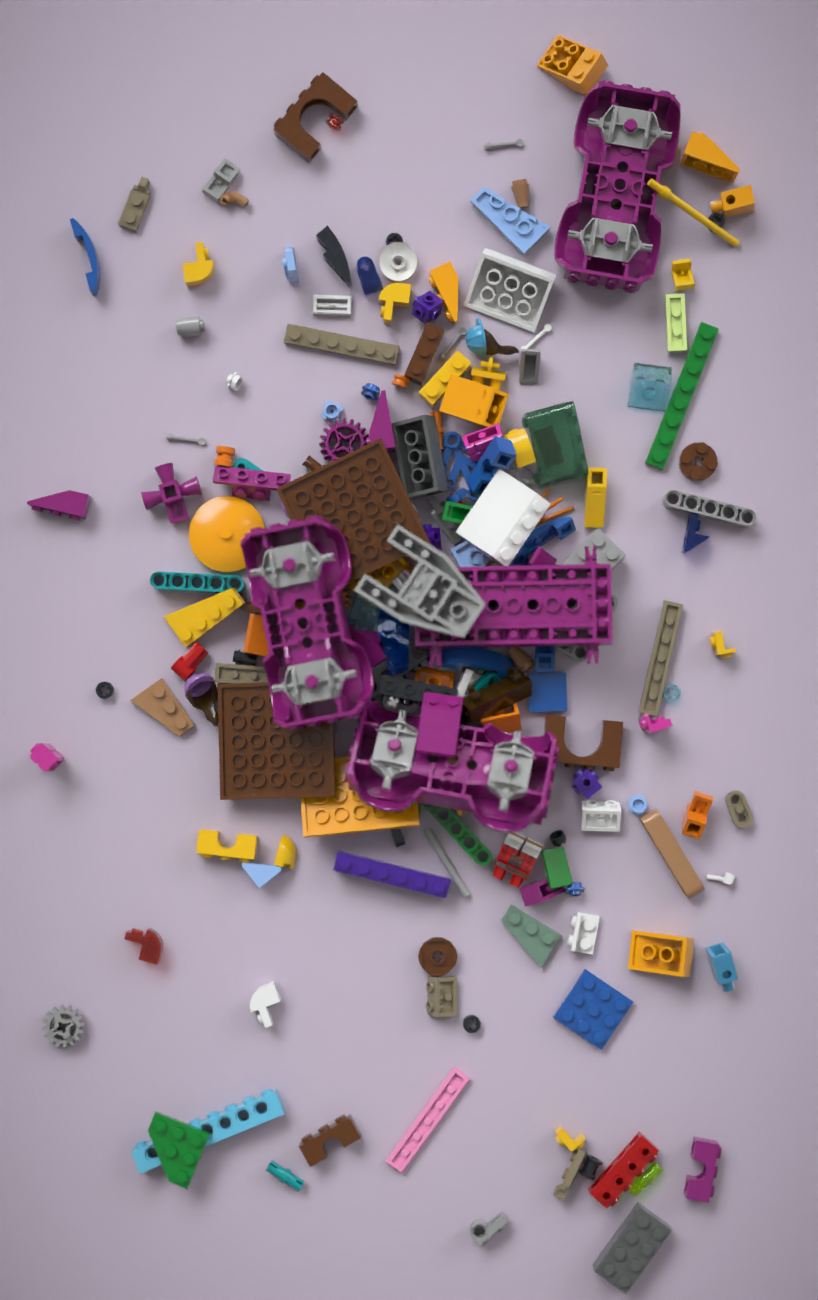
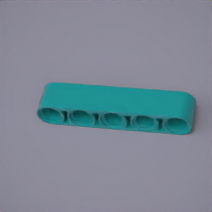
M158 571L150 577V584L158 590L221 593L231 589V583L234 580L241 582V587L237 590L238 593H242L245 589L244 580L235 575ZM158 576L164 577V583L161 586L155 584V579ZM177 577H182L184 581L180 587L174 585V580ZM196 578H201L203 581L202 586L199 588L193 586V581ZM215 579L222 581V585L218 589L212 587V582Z

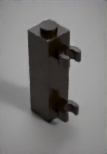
M513 666L507 669L508 677L477 692L474 685L467 688L468 696L463 698L462 713L473 724L532 696L531 687L533 685L530 678L521 671L516 673V669Z

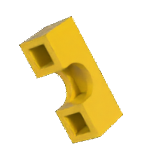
M457 350L419 391L418 396L433 409L444 397L450 375L462 377L471 368L472 363Z
M199 829L196 853H201L200 857L212 858V855H218L222 860H231V857L239 858L240 862H250L251 859H255L258 835L239 833L237 834L235 845L228 848L224 847L219 841L220 831Z

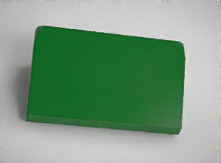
M564 847L541 851L549 888L554 889L572 885Z

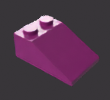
M382 390L369 430L370 437L366 438L367 444L381 438L388 453H395V442L386 392Z
M424 692L416 753L455 758L463 697Z

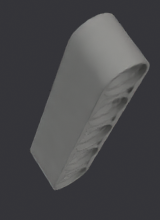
M677 490L668 491L662 500L663 505L668 509L742 528L753 525L757 517L756 513L751 509ZM668 495L676 497V504L668 502ZM687 500H693L695 502L694 509H690L687 507ZM706 504L713 506L714 512L712 514L705 511ZM724 509H729L732 512L731 518L724 516ZM743 514L750 516V523H745L742 520Z

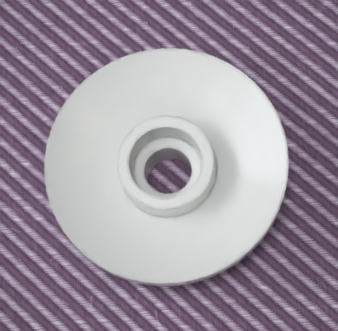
M394 242L387 245L379 258L381 271L386 277L395 281L409 278L417 267L415 251L408 244L402 242ZM396 258H400L402 260V263L400 265L395 264L394 261Z

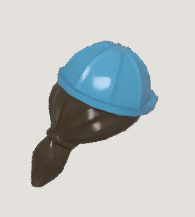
M476 318L475 326L469 329L465 337L467 348L473 353L481 354L482 356L519 353V349L514 346L499 345L493 335L483 328L480 318Z

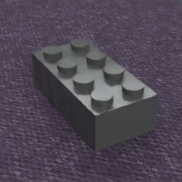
M421 415L391 423L400 477L409 498L419 499L447 492L448 486L435 416Z
M637 1202L592 1264L594 1271L627 1294L672 1230L669 1224Z

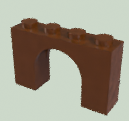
M324 72L312 79L311 86L300 93L299 100L295 104L292 103L286 110L287 114L283 118H279L274 124V134L308 163L319 153L321 144L308 134L300 124L305 110L313 105H325L346 121L358 107V101Z
M545 715L544 734L545 732H550L554 738H557L556 746H559L557 762L565 763L564 767L576 768V764L584 765V769L595 770V766H602L604 771H614L615 768L620 767L623 722L602 720L599 747L591 755L580 757L572 754L565 745L566 717Z

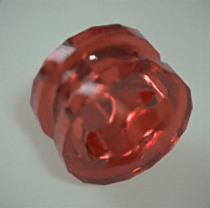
M330 113V118L325 123L329 127L340 131V125H343L345 121L338 115Z

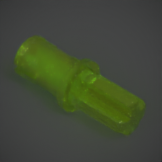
M654 1161L632 1184L629 1191L634 1196H637L647 1185L651 1186V1182L663 1170Z

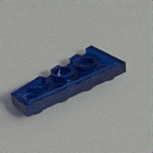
M377 606L372 607L389 673L393 674L409 670V624L403 623Z

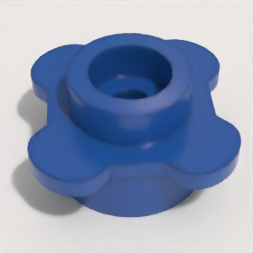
M367 383L362 387L363 391H361V394L366 399H379L380 388L378 386Z
M572 882V885H568L567 889H565V893L570 896H580L585 888L582 887L581 882Z

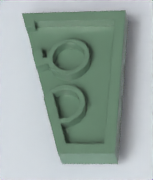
M512 904L501 920L536 963L542 967L561 934Z

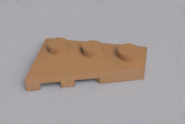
M163 678L130 700L178 736H181L195 726Z

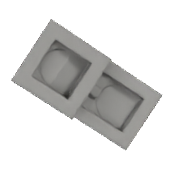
M225 158L202 189V193L218 203L222 194L226 193L237 177L240 168Z

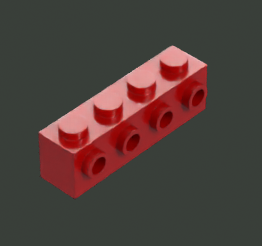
M639 1131L588 1188L589 1193L606 1209L609 1206L613 1207L619 1200L618 1196L623 1191L626 1192L630 1189L634 1178H639L644 1173V1167L649 1162L652 1163L658 1157L657 1153L659 1152L658 1148Z

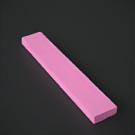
M454 1066L387 1158L386 1162L402 1174L470 1080L467 1075Z

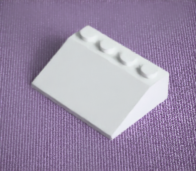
M485 248L464 306L535 332L556 274Z
M498 469L455 533L496 564L509 566L550 506V503L515 478Z

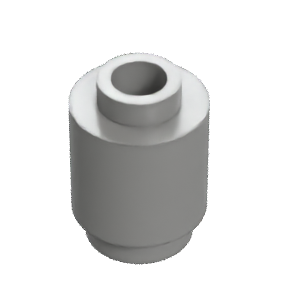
M199 316L176 320L177 335H182L183 337L201 336V332L205 331L204 321L200 320Z

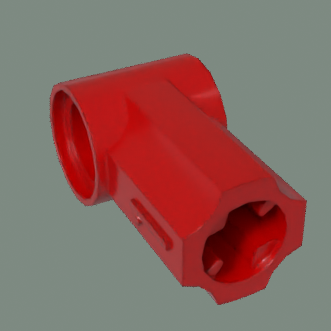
M196 642L170 669L185 682L209 653Z

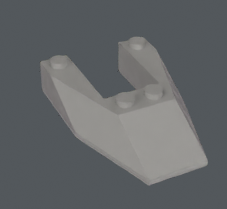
M397 524L387 542L416 561L418 565L398 595L366 574L354 591L404 623L464 638L486 604L445 554Z

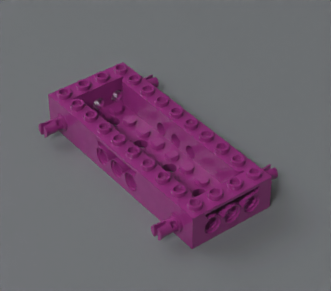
M585 546V564L456 567L484 601L485 607L464 638L415 626V646L417 649H430L431 667H434L435 657H437L438 666H442V649L483 647L587 646L586 664L591 663L592 654L594 655L595 664H599L598 646L612 645L611 564H598L597 546H593L591 556L589 547ZM569 599H575L578 602L576 609L571 610L567 607L566 603ZM492 600L499 603V608L496 611L488 609V603ZM536 600L539 604L536 610L528 609V601Z

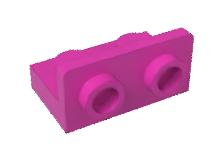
M648 713L640 715L641 719L638 720L641 730H644L646 733L656 732L673 726L671 719H665L664 716L651 719L650 721Z

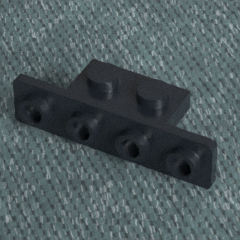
M382 675L379 687V694L397 697L402 705L412 706V703L418 704L420 708H422L424 692L457 696L458 689L388 675Z

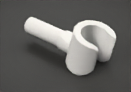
M726 872L724 878L707 875V879L732 884L735 876Z

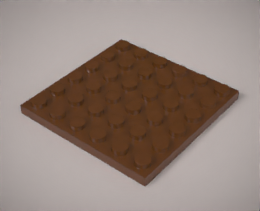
M381 438L276 488L291 520L307 521L306 517L318 515V517L322 516L323 519L329 520V524L341 531L351 555L352 572L348 583L406 556L387 542L397 524L429 545L431 544Z
M268 682L218 684L220 800L336 797L334 722L326 723L325 720H322L323 724L307 727L305 723L303 728L288 731L287 727L281 728V725L274 722Z

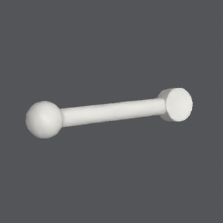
M546 324L544 330L526 346H522L521 349L530 348L546 332H550L552 326Z

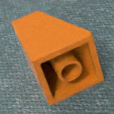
M250 614L243 652L266 657L269 654L262 616Z

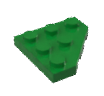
M156 1111L148 1128L150 1138L168 1181L188 1189L210 1133Z

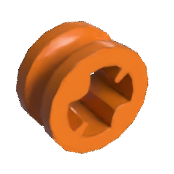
M394 374L395 380L391 384L407 389V383L410 382V379Z

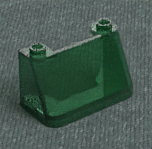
M564 402L524 413V417L521 418L522 426L530 432L537 465L536 473H533L534 483L538 484L539 489L584 480L588 476V466L574 402Z

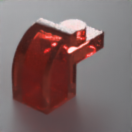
M132 928V931H126L125 940L143 944L139 960L156 965L160 963L163 952V940L157 931L152 928H148L146 934H143V930Z

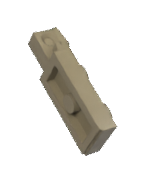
M141 177L138 186L134 185L133 189H131L118 222L119 226L137 232L150 200L151 191L147 190L150 184L149 179Z
M580 1148L578 1151L575 1150L570 1159L572 1165L570 1169H565L562 1175L564 1181L555 1187L553 1196L562 1201L565 1200L588 1152L586 1149Z

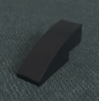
M327 225L316 235L317 241L326 250L323 254V259L349 287L351 285V277L345 253L335 234Z

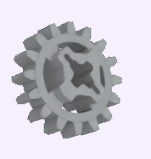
M62 1004L59 1010L55 1006L52 1008L53 1013L48 1012L46 1014L49 1019L45 1018L43 1020L47 1024L42 1028V1030H47L44 1037L51 1038L50 1044L55 1041L56 1047L63 1043V1047L66 1048L68 1042L74 1045L75 1040L79 1041L81 1039L79 1034H83L85 1031L81 1029L85 1025V1022L80 1021L83 1015L78 1016V1009L72 1011L71 1005L65 1009L64 1004ZM64 1014H68L72 1018L65 1017ZM53 1018H55V1019H54V1021H55V1026L52 1028V1027H51L52 1020H53ZM70 1022V1024L66 1028H60L59 1030H57L61 1024H67ZM76 1024V1031L73 1035L72 1028ZM56 1034L63 1036L64 1039L57 1037Z

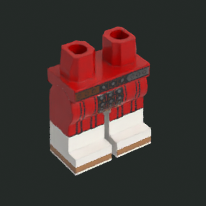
M512 832L506 834L494 863L493 876L503 880L506 871L513 874L509 884L519 888L523 880H527L544 845L529 838H526L524 842L525 836Z

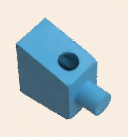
M723 942L706 947L705 950L715 980L719 985H722L724 992L734 990L733 981H736L738 977L731 951Z

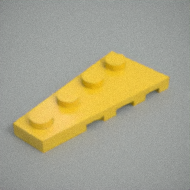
M231 588L163 617L186 648L244 605L245 602L237 590Z

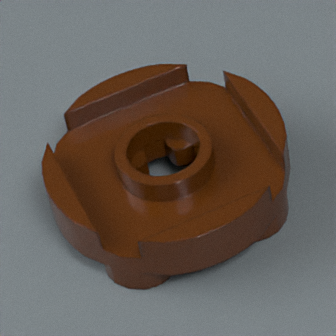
M704 442L692 443L686 446L679 457L681 473L686 478L692 480H706L714 473L718 465L715 451ZM694 457L701 458L703 460L701 462V467L699 465L693 464V462L695 461Z
M432 937L422 944L418 955L419 963L428 974L443 976L454 968L457 962V952L451 941L443 937ZM436 951L443 954V958H440L439 962L432 958Z

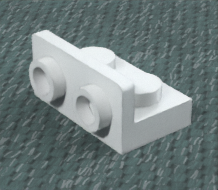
M463 669L455 688L458 689L457 696L463 698L468 696L467 688L473 686L481 676L469 669Z
M595 800L581 802V831L620 832L621 807L619 802L612 800L606 802H597Z
M576 912V916H572L571 927H573V933L568 936L567 941L570 951L593 955L600 916Z

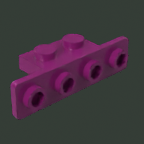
M215 466L213 475L214 484L232 486V497L250 498L259 501H270L271 490H276V488L291 481V474Z

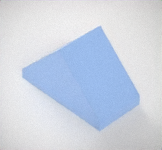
M243 862L242 864L244 870L259 888L282 870V867L252 862Z

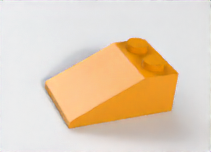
M691 133L679 165L733 183L740 168L704 133Z
M632 930L628 969L690 977L694 938Z

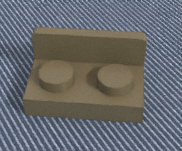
M428 976V982L426 983V990L428 992V1001L426 1002L427 1014L434 1017L457 1016V977Z

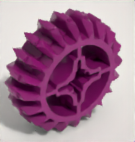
M343 418V424H340L339 420L336 419L335 427L332 423H329L331 430L323 429L327 436L320 435V439L325 440V442H319V446L325 447L320 450L321 454L327 453L324 456L325 461L331 458L330 463L338 459L335 455L341 452H346L347 454L353 452L352 444L357 438H360L361 441L360 448L367 445V441L364 440L369 437V434L362 435L366 432V428L364 427L359 430L361 423L358 422L353 426V419L347 424L346 418ZM346 429L351 430L355 433L349 436H344L341 434V432H339V430ZM334 434L338 443L330 451L329 442ZM341 439L345 442L350 441L348 443L349 450L345 446L340 447L342 445Z

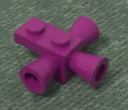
M173 463L155 467L162 484L158 485L160 491L141 492L146 510L163 502L171 524L190 519L183 496L202 494L197 476L180 484L177 480H174Z

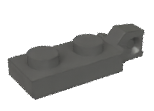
M434 496L429 498L428 503L433 508L429 511L432 514L431 516L455 546L463 540L461 536L455 533L461 524L442 520L445 502L439 503Z

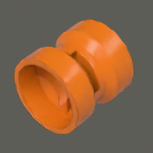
M217 446V458L214 459V465L233 467L232 456L235 455V449L227 446Z

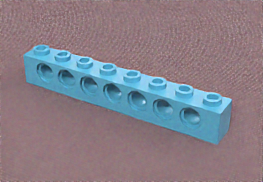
M270 1088L262 1091L259 1097H247L242 1100V1104L237 1106L235 1103L225 1107V1111L220 1113L218 1111L211 1112L206 1115L207 1118L201 1121L199 1118L189 1122V1125L202 1130L205 1125L212 1127L213 1132L209 1134L205 1144L206 1147L284 1115L285 1108L277 1089L272 1091ZM264 1103L267 1106V1110L259 1111L257 1104ZM241 1110L248 1112L249 1117L247 1119H242L239 1116ZM228 1118L231 1121V1125H222L221 1119ZM145 1140L135 1144V1148L131 1151L140 1174L162 1165L158 1155L153 1156L149 1152V1149L154 1147L152 1141L147 1143Z

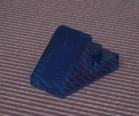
M691 513L688 515L681 553H687L710 537L695 534L696 531H699L701 520H698L699 515Z

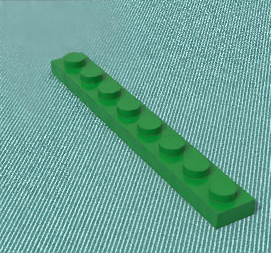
M703 322L700 323L645 464L661 470L664 469L719 328Z

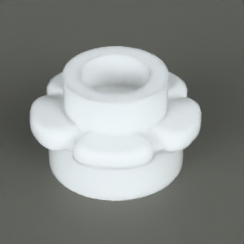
M237 372L233 375L230 374L226 380L229 390L237 391L243 383V377L239 376Z

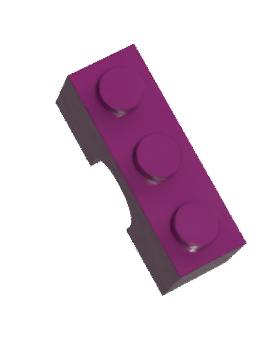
M693 1136L690 1156L693 1160L703 1162L704 1168L701 1174L697 1176H686L683 1194L687 1199L709 1203L710 1197L714 1195L712 1183L713 1178L717 1177L718 1166H716V1161L720 1159L721 1147H719L718 1142L715 1140Z

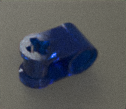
M366 256L361 257L357 261L356 270L364 295L367 296L383 290L381 279L377 274L372 259ZM363 263H365V265L368 266V270L365 271V269L362 268Z

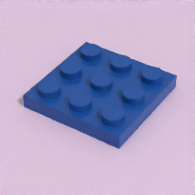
M584 969L553 1018L602 1050L633 1004V1001Z

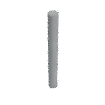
M432 829L425 830L427 838L462 897L468 896L470 893Z

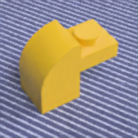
M203 242L195 243L198 262L183 264L184 279L187 287L202 285L208 282L214 274V261L206 260L210 259L208 247L205 248Z
M392 283L381 291L378 302L379 304H385V306H381L380 317H384V323L391 324L393 306L409 307L411 284Z
M524 428L511 430L508 434L504 435L505 439L512 440L517 455L514 462L518 468L536 462L531 443Z

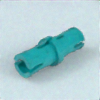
M273 1160L266 1168V1172L280 1179L279 1182L282 1184L286 1183L297 1192L300 1191L302 1184L305 1182L292 1174L290 1169L283 1168Z

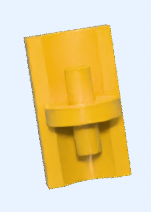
M489 357V362L481 361L480 366L488 367L487 369L472 366V381L483 384L484 377L491 378L490 387L500 390L503 380L505 381L506 372L491 370V368L499 369L500 366L498 363H492L493 357Z

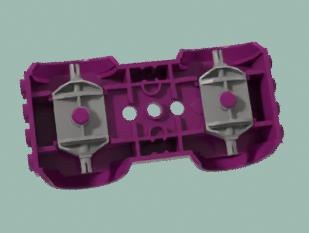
M606 80L592 87L585 96L579 110L574 131V148L584 157L578 197L576 201L568 204L561 217L554 246L555 261L565 270L563 279H567L568 282L578 283L580 281L586 282V285L592 287L603 285L609 290L620 288L624 289V292L635 293V291H639L642 283L654 277L659 258L662 224L661 219L654 213L658 192L648 186L647 183L651 178L659 183L661 171L673 166L678 148L681 124L680 103L675 98V95L669 91L662 90L656 92L648 87L633 88L630 84L616 85L612 81ZM620 162H625L628 165V170L624 173L619 172L617 169V165ZM622 181L625 184V188L618 190L615 188L614 183ZM617 199L621 202L622 206L619 210L611 208L612 200Z
M318 515L306 517L307 521H299V519L287 521L288 525L272 524L269 525V529L261 527L252 528L250 533H246L240 542L249 580L252 605L261 608L269 654L263 659V664L270 690L274 722L281 725V728L287 727L288 731L303 728L305 723L307 727L323 724L322 720H325L326 723L340 721L342 716H344L345 720L361 717L360 713L365 712L364 705L370 700L374 689L373 670L369 657L364 648L351 639L342 588L349 582L352 572L350 551L341 531L329 524V520L323 519L322 516L318 517ZM298 598H302L306 602V606L302 610L295 607V601ZM303 617L308 620V626L305 629L299 626V620ZM305 637L312 638L313 645L311 648L303 646L302 641Z
M376 701L364 705L365 712L360 713L361 717L357 718L359 724L358 728L354 730L353 739L355 741L354 745L350 747L349 757L351 758L350 763L347 762L345 774L349 790L356 791L360 799L367 805L379 810L394 812L404 810L414 802L472 812L476 820L483 826L505 833L519 832L526 829L532 823L542 825V819H547L559 746H556L557 738H554L550 732H545L543 736L530 737L521 736L522 732L520 731L518 735V731H514V734L504 732L494 727L491 723L485 725L483 729L460 725L455 758L458 762L451 765L447 762L451 757L438 756V762L430 763L427 760L430 754L416 753L420 716H409L403 710H400L399 714L382 708ZM475 761L478 766L475 770L467 769L466 763Z

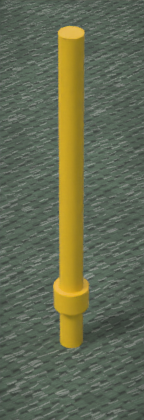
M652 178L648 181L647 185L657 191L660 197L671 201L732 246H738L739 240L674 195L667 186L660 185Z

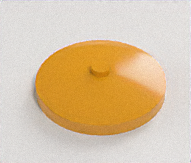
M232 496L217 497L203 504L194 514L189 528V541L195 556L208 568L222 573L238 572L246 568L240 545L241 540L245 537L246 533H250V529L265 528V525L258 511L247 501Z

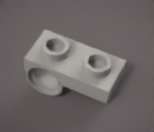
M502 1211L488 1223L482 1219H476L471 1223V1236L477 1246L480 1244L485 1245L492 1239L491 1235L496 1231L501 1232L507 1227L508 1217ZM477 1226H482L485 1230L481 1234H476L474 1229Z

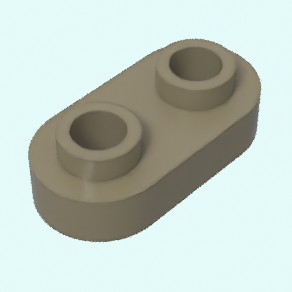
M730 791L726 795L725 802L732 821L737 827L746 828L751 825L753 820L746 798L740 791ZM734 796L738 798V802L736 804L732 803V798ZM741 814L745 816V820L742 822L739 821Z

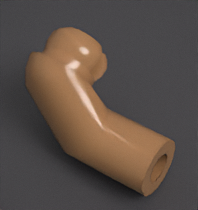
M230 191L222 194L220 202L224 206L237 203L245 208L249 203V199L237 191Z

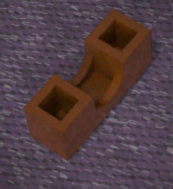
M428 322L426 323L404 374L411 382L422 386L433 356L444 336L445 329Z
M343 1114L335 1119L334 1124L330 1126L325 1124L320 1127L318 1133L313 1136L311 1133L301 1139L302 1142H300L299 1148L309 1166L312 1167L327 1158L328 1153L324 1147L327 1139L336 1138L345 1148L361 1139L362 1134L350 1114L348 1116Z

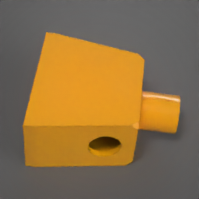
M751 185L720 193L721 200L710 202L712 213L723 211L724 217L751 213L755 210Z

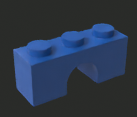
M494 436L468 476L474 494L481 495L498 468L508 470L517 456L512 440Z

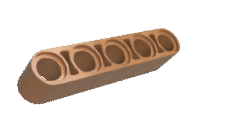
M654 809L641 817L642 825L688 900L704 891L705 888L658 810Z

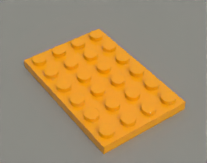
M349 756L335 758L336 797L301 798L304 838L420 826L417 802L401 811H383L367 805L360 799L356 791L349 790L345 774L347 762L350 763L351 757Z

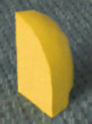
M283 834L274 865L294 869L297 848L294 841Z

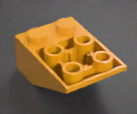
M557 34L538 62L537 67L570 89L586 96L605 72L608 64L601 52Z
M451 374L439 411L484 429L498 423L500 424L509 394Z

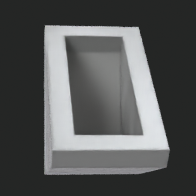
M521 349L519 383L538 384L541 350Z

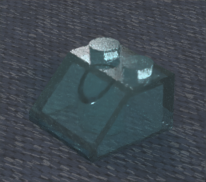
M634 363L627 407L665 412L672 382V367Z

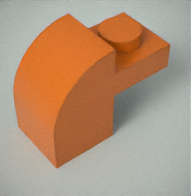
M697 791L694 792L683 817L681 834L700 840L706 826V818L713 802V796Z

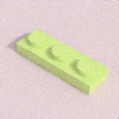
M665 294L667 352H686L685 294Z

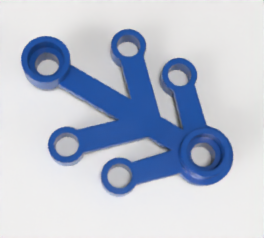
M448 432L443 438L445 451L442 458L443 463L446 465L445 472L448 470L447 462L452 451L456 458L450 475L446 479L454 483L452 487H448V490L455 488V480L459 470H461L469 488V499L477 501L481 495L473 497L471 494L472 489L468 480L470 475L468 466L474 468L478 461L471 462L470 458L463 456L460 449L466 450L461 436L457 432ZM451 438H454L456 440V443L454 445H451L449 443V440Z

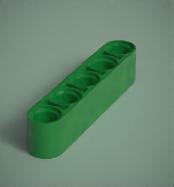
M422 803L425 809L477 864L485 866L490 863L492 858L490 851L450 808L434 805L428 806ZM441 809H446L449 813L448 817L444 820L439 819L437 815ZM454 823H459L462 827L458 834L451 831V826ZM467 837H472L475 840V844L471 848L464 845V840ZM481 851L488 854V859L484 862L477 859V855Z

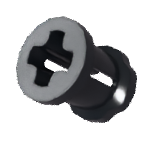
M587 1154L583 1169H580L579 1173L588 1179L595 1180L594 1175L599 1165H602L603 1162Z

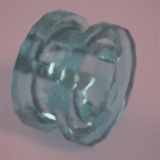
M667 685L664 688L663 697L665 700L673 702L679 699L681 691L678 686ZM669 688L676 690L675 698L671 699V696H667Z

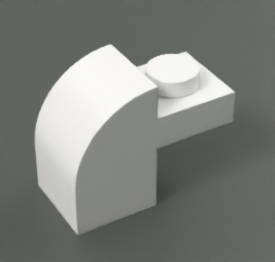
M275 981L259 987L250 1001L251 1012L259 1010L257 1017L260 1024L264 1023L265 1028L272 1026L274 1023L268 1006L281 1001Z

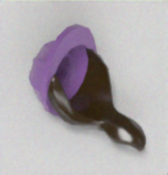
M194 674L188 678L185 684V697L193 707L204 712L209 722L217 726L219 722L218 712L215 710L214 704L217 699L218 690L215 680L209 674Z

